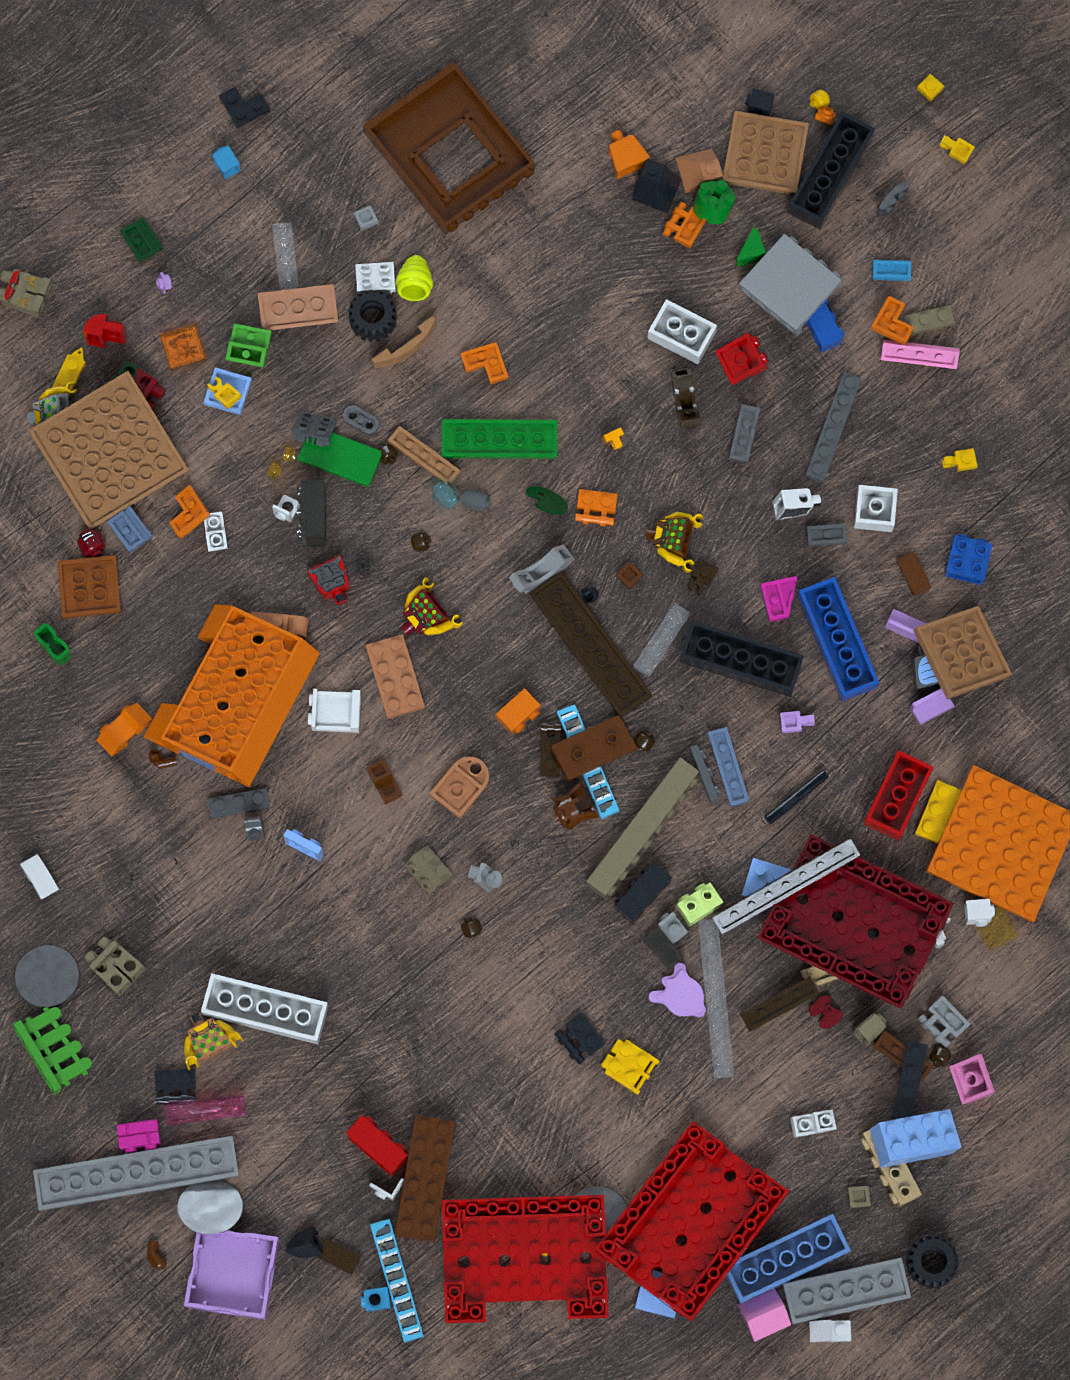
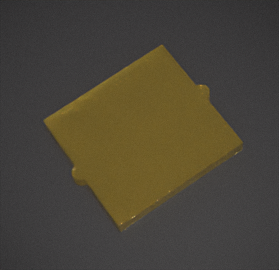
M1000 907L995 909V916L992 917L990 923H987L988 925L976 926L989 951L1000 945L1005 946L1006 942L1019 936L1005 910Z

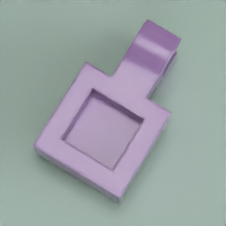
M800 711L780 713L782 734L801 732V726L815 725L814 715L800 716Z

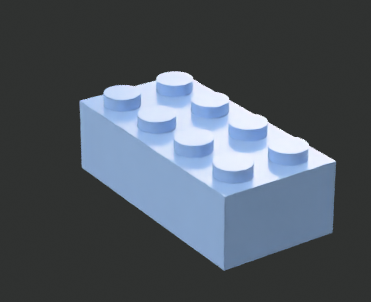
M950 1109L879 1122L870 1129L881 1168L950 1155L962 1148Z

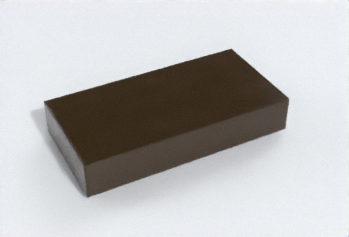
M325 1238L322 1243L323 1252L316 1257L352 1275L361 1256Z

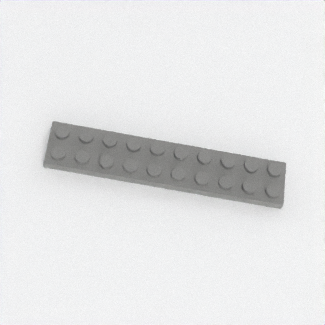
M233 1136L38 1169L33 1170L38 1209L43 1211L238 1177L239 1171Z

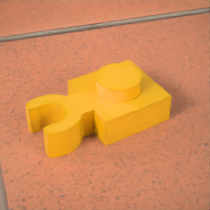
M215 377V381L218 383L216 386L207 384L209 390L215 393V399L227 409H230L242 398L241 393L228 382L223 386L219 377Z

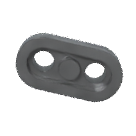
M348 406L344 410L343 418L347 425L368 436L377 433L379 422L375 416L357 406ZM351 415L357 416L355 419L349 418ZM372 424L373 427L371 429L366 428V425Z

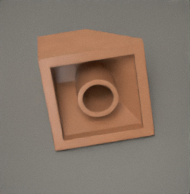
M712 149L675 158L685 193L699 190L703 182L723 179L718 158Z

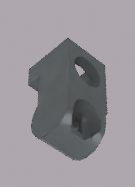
M260 816L244 819L248 841L265 838L263 819Z

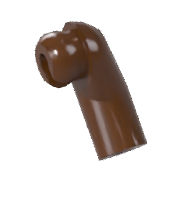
M151 750L149 752V760L156 767L163 769L177 766L175 756L165 758L159 754L158 750Z
M149 1241L147 1260L153 1268L164 1269L167 1261L157 1253L159 1242Z

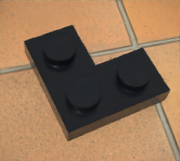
M236 87L219 95L220 101L237 129L270 112V108L261 93L245 102Z

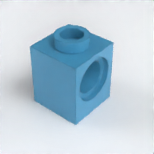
M229 146L220 147L212 154L213 162L224 179L241 171L240 163Z
M388 1287L363 1290L364 1295L360 1296L361 1307L366 1308V1312L391 1309ZM375 1294L381 1297L380 1303L378 1305H371L369 1302L370 1297Z

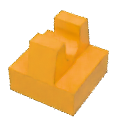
M620 427L603 435L602 440L604 444L610 442L615 451L623 446L620 437L624 433Z

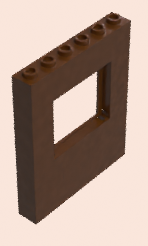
M454 62L363 125V133L444 234L449 231H455L464 220L465 222L469 221L474 216V213L487 208L492 200L500 199L505 191L509 188H515L519 181L523 178H529L535 171V162ZM466 123L496 161L448 193L419 155Z

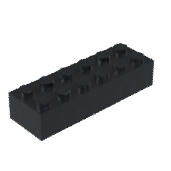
M841 112L790 201L787 213L821 230L873 139L875 128Z
M692 621L679 662L791 697L804 656Z

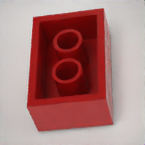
M361 1115L346 1132L347 1138L393 1178L408 1161L407 1149L399 1142L394 1144L392 1136L384 1129L382 1131L378 1130L377 1123L369 1116L365 1118Z

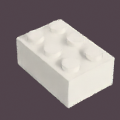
M666 299L648 331V339L699 364L716 333L717 325Z

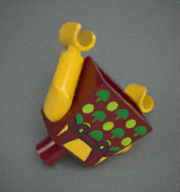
M424 578L422 586L418 585L407 596L403 614L408 621L401 626L407 635H410L414 630L419 634H441L452 629V627L460 628L463 623L457 624L454 622L455 619L459 618V615H454L452 620L449 621L450 616L430 592L433 590L434 583L430 586L425 585L429 578Z

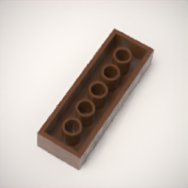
M415 1115L395 1237L436 1243L456 1125L455 1121Z

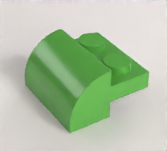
M234 324L225 360L264 368L268 359L272 331Z

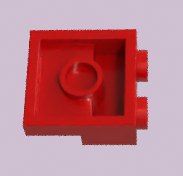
M749 333L715 351L732 385L768 369L766 363L769 360L764 352H760L758 347L761 344L758 338Z

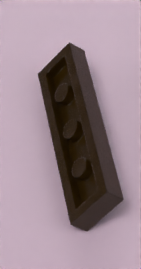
M808 977L743 1012L740 1016L749 1032L820 993L811 977Z

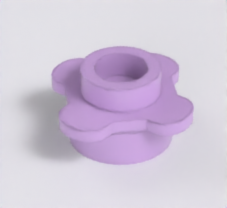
M160 272V276L156 279L158 289H161L162 294H165V291L172 287L171 279L168 274L164 275L163 272Z

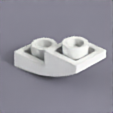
M210 513L211 515L204 520L208 552L228 549L223 513Z
M38 854L20 864L40 899L59 890Z
M833 1110L814 1112L790 1118L794 1138L836 1130Z

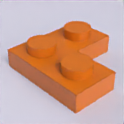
M888 296L873 322L871 330L906 345L914 331L913 326L898 320L906 304Z
M497 342L460 353L466 373L484 367L490 384L508 379Z
M188 485L175 496L184 511L169 522L177 536L181 539L211 515L191 485Z

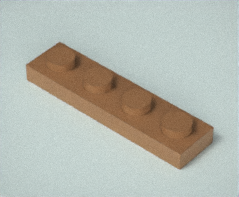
M401 426L388 439L389 444L448 487L450 485L447 483L450 482L452 484L461 473L457 467Z

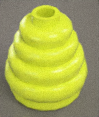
M419 255L409 257L397 275L395 284L397 292L402 298L409 301H421L426 299L432 290L433 280L427 261Z

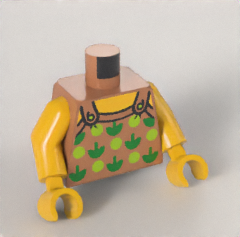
M198 1012L190 1017L194 1027L188 1030L189 1035L185 1038L184 1054L188 1070H191L190 1066L192 1064H196L198 1068L200 1063L232 1046L237 1047L235 1044L237 1040L242 1042L244 1040L232 1026L221 1020L215 1021L213 1018L205 1021L201 1012Z

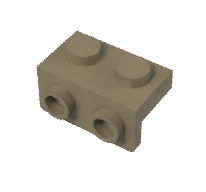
M428 845L412 855L405 864L409 873L416 878L428 894H432L437 887L453 876Z

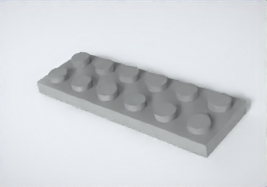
M902 1258L783 1284L792 1325L911 1298Z

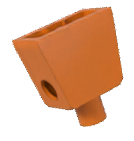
M621 130L611 134L613 143L609 145L608 151L616 178H621L643 168L650 157L635 136L629 135L624 138Z

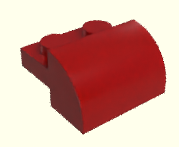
M98 314L91 317L83 329L86 343L91 346L106 348L107 341L126 345L128 338L124 325L118 321L109 322L107 314Z

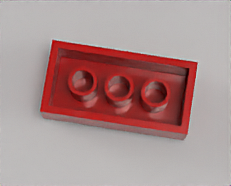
M898 750L863 825L899 841L934 767Z

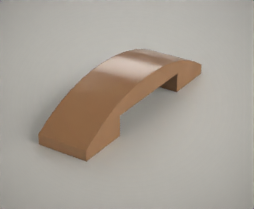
M432 316L418 326L419 335L391 354L388 349H385L372 358V366L374 368L388 367L407 359L417 352L431 336L436 325L435 317Z

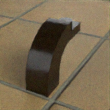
M690 368L671 370L673 394L680 427L696 428L702 425L696 405Z

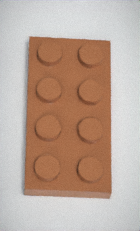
M334 284L258 293L262 329L277 330L338 322Z
M403 634L367 644V653L387 719L425 709Z

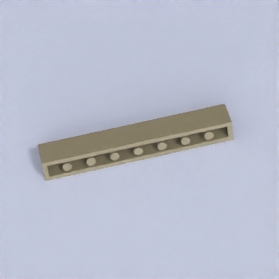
M680 757L588 878L586 885L604 899L608 895L612 896L618 888L616 886L620 879L623 881L630 872L627 870L630 865H635L641 858L639 853L642 849H648L653 842L652 836L655 833L659 834L665 826L663 824L664 820L667 817L670 819L677 810L674 807L678 802L682 803L688 795L686 791L689 787L694 788L700 778H698L699 771Z

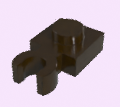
M702 559L692 575L696 580L689 584L688 590L690 591L693 586H697L699 588L697 595L700 596L703 592V584L709 587L719 568Z

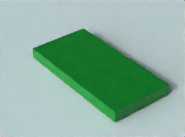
M332 433L330 437V446L326 447L316 445V440L314 445H312V437H310L309 443H306L305 440L297 461L369 488L380 462V450Z

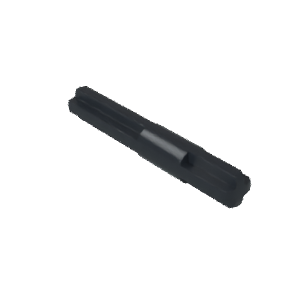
M825 770L819 771L764 816L765 820L772 824L782 815L786 814L829 778Z

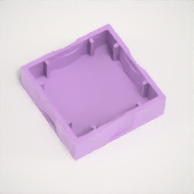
M229 1230L217 1234L197 1232L193 1250V1267L188 1279L184 1306L191 1309L266 1320L280 1239L274 1236L237 1233Z

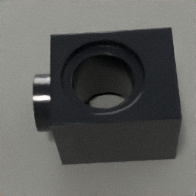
M753 88L752 94L747 95L745 105L748 106L747 113L770 116L775 94Z

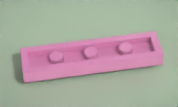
M883 340L881 360L957 369L960 349L908 342L906 345H903L896 341Z

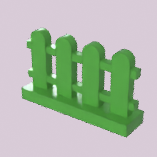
M45 1007L43 1008L44 1013L32 1020L29 1016L25 1019V1024L19 1020L13 1024V1029L52 1094L56 1095L61 1092V1085L64 1084L67 1087L70 1085L69 1081L80 1074L83 1077L88 1075L87 1070L91 1068L92 1062L89 1058L79 1059L77 1053L81 1051V1043L79 1041L69 1043L66 1037L70 1035L71 1027L68 1024L58 1025L56 1020L61 1016L60 1009L57 1007L51 1009ZM52 1024L54 1030L41 1036L39 1030ZM34 1034L36 1040L33 1041L30 1035ZM62 1041L64 1047L51 1053L48 1047ZM44 1051L47 1056L43 1058L40 1052ZM72 1057L75 1063L62 1070L59 1064ZM54 1067L57 1073L53 1074L51 1068Z

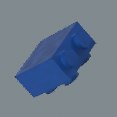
M964 534L954 535L944 576L982 585L985 580L993 544L988 543L985 539H970L969 536Z

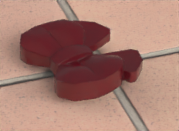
M821 996L815 1001L814 1005L811 1004L809 1012L812 1017L820 1013L825 1015L819 1023V1027L823 1029H830L831 1026L839 1023L843 1017L841 1010L834 1009L831 1006L830 996Z

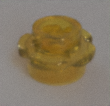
M293 445L291 447L285 446L282 461L288 462V464L295 459L296 450L292 449Z
M273 461L267 475L272 480L275 477L279 478L283 470L280 467L281 462L276 463Z

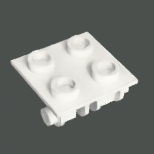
M394 263L356 264L357 294L361 295L363 291L369 293L368 290L373 289L374 293L376 290L382 291V295L384 292L390 295L396 292Z

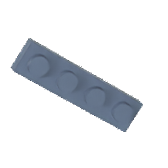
M727 727L708 732L729 806L734 807L748 803V794Z

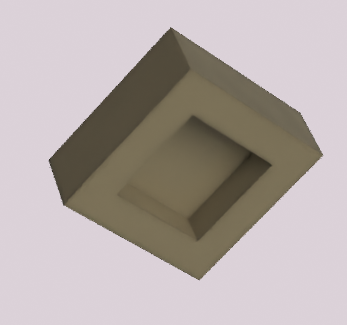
M868 1186L848 1188L850 1208L871 1206Z

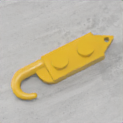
M82 347L71 355H67L52 387L60 385L64 387L70 381L77 384L86 365ZM76 384L70 385L69 390L73 391ZM64 392L65 394H68V398L71 396V393Z

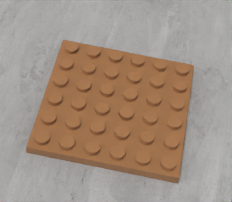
M129 371L28 430L88 529H93L189 470Z

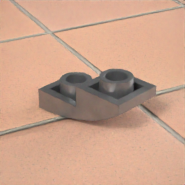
M907 181L898 185L885 197L877 213L879 217L884 214L885 216L892 214L895 211L897 200L901 201L907 197L910 188Z

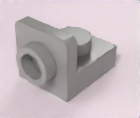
M667 912L659 919L658 928L672 945L688 934V931L677 919L674 912L670 915Z

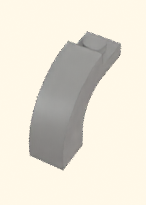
M563 544L552 548L537 563L524 570L514 572L509 578L513 586L520 593L525 592L527 594L562 572L575 559Z

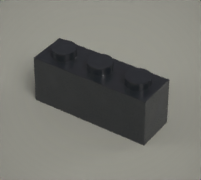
M655 862L651 866L647 864L641 871L642 876L638 880L634 879L629 884L628 888L630 890L625 895L622 893L615 900V910L632 925L672 880V877Z

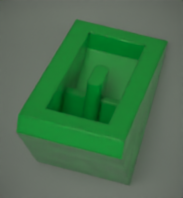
M754 227L737 257L736 266L741 267L758 262L765 256L766 252L757 228Z

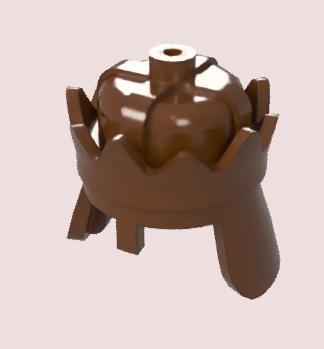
M578 783L568 794L552 799L556 801L553 805L555 814L552 815L555 822L560 821L561 825L567 827L568 830L574 829L583 821L599 818L581 783Z

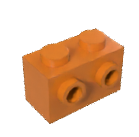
M524 688L496 713V719L511 735L515 732L518 734L526 727L525 723L529 719L533 721L540 714L541 705Z

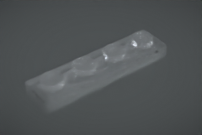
M291 222L272 224L280 290L299 288Z
M674 603L633 665V669L650 678L691 613Z

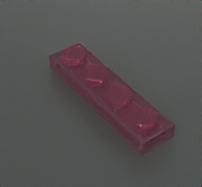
M244 1095L165 1104L164 1114L166 1125L246 1116Z

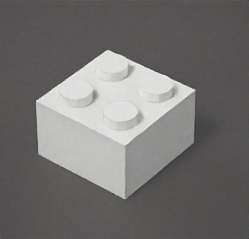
M859 485L856 497L854 528L892 532L895 525L898 489Z

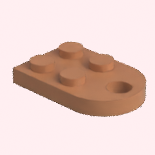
M461 758L454 763L429 795L457 818L461 819L486 789L489 782L488 768L478 758ZM477 764L481 767V772L473 774L470 771V767Z

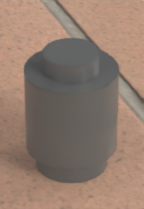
M472 489L470 491L465 490L462 505L468 509L484 513L485 509L489 510L491 499L488 498L489 494Z

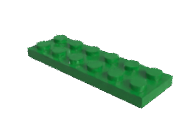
M442 419V457L557 459V420Z

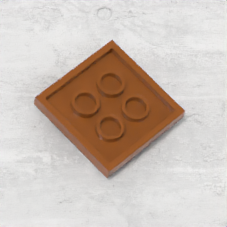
M116 555L58 561L63 619L121 613Z

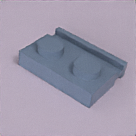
M130 506L107 521V524L129 553H132L146 543L147 540L153 538Z

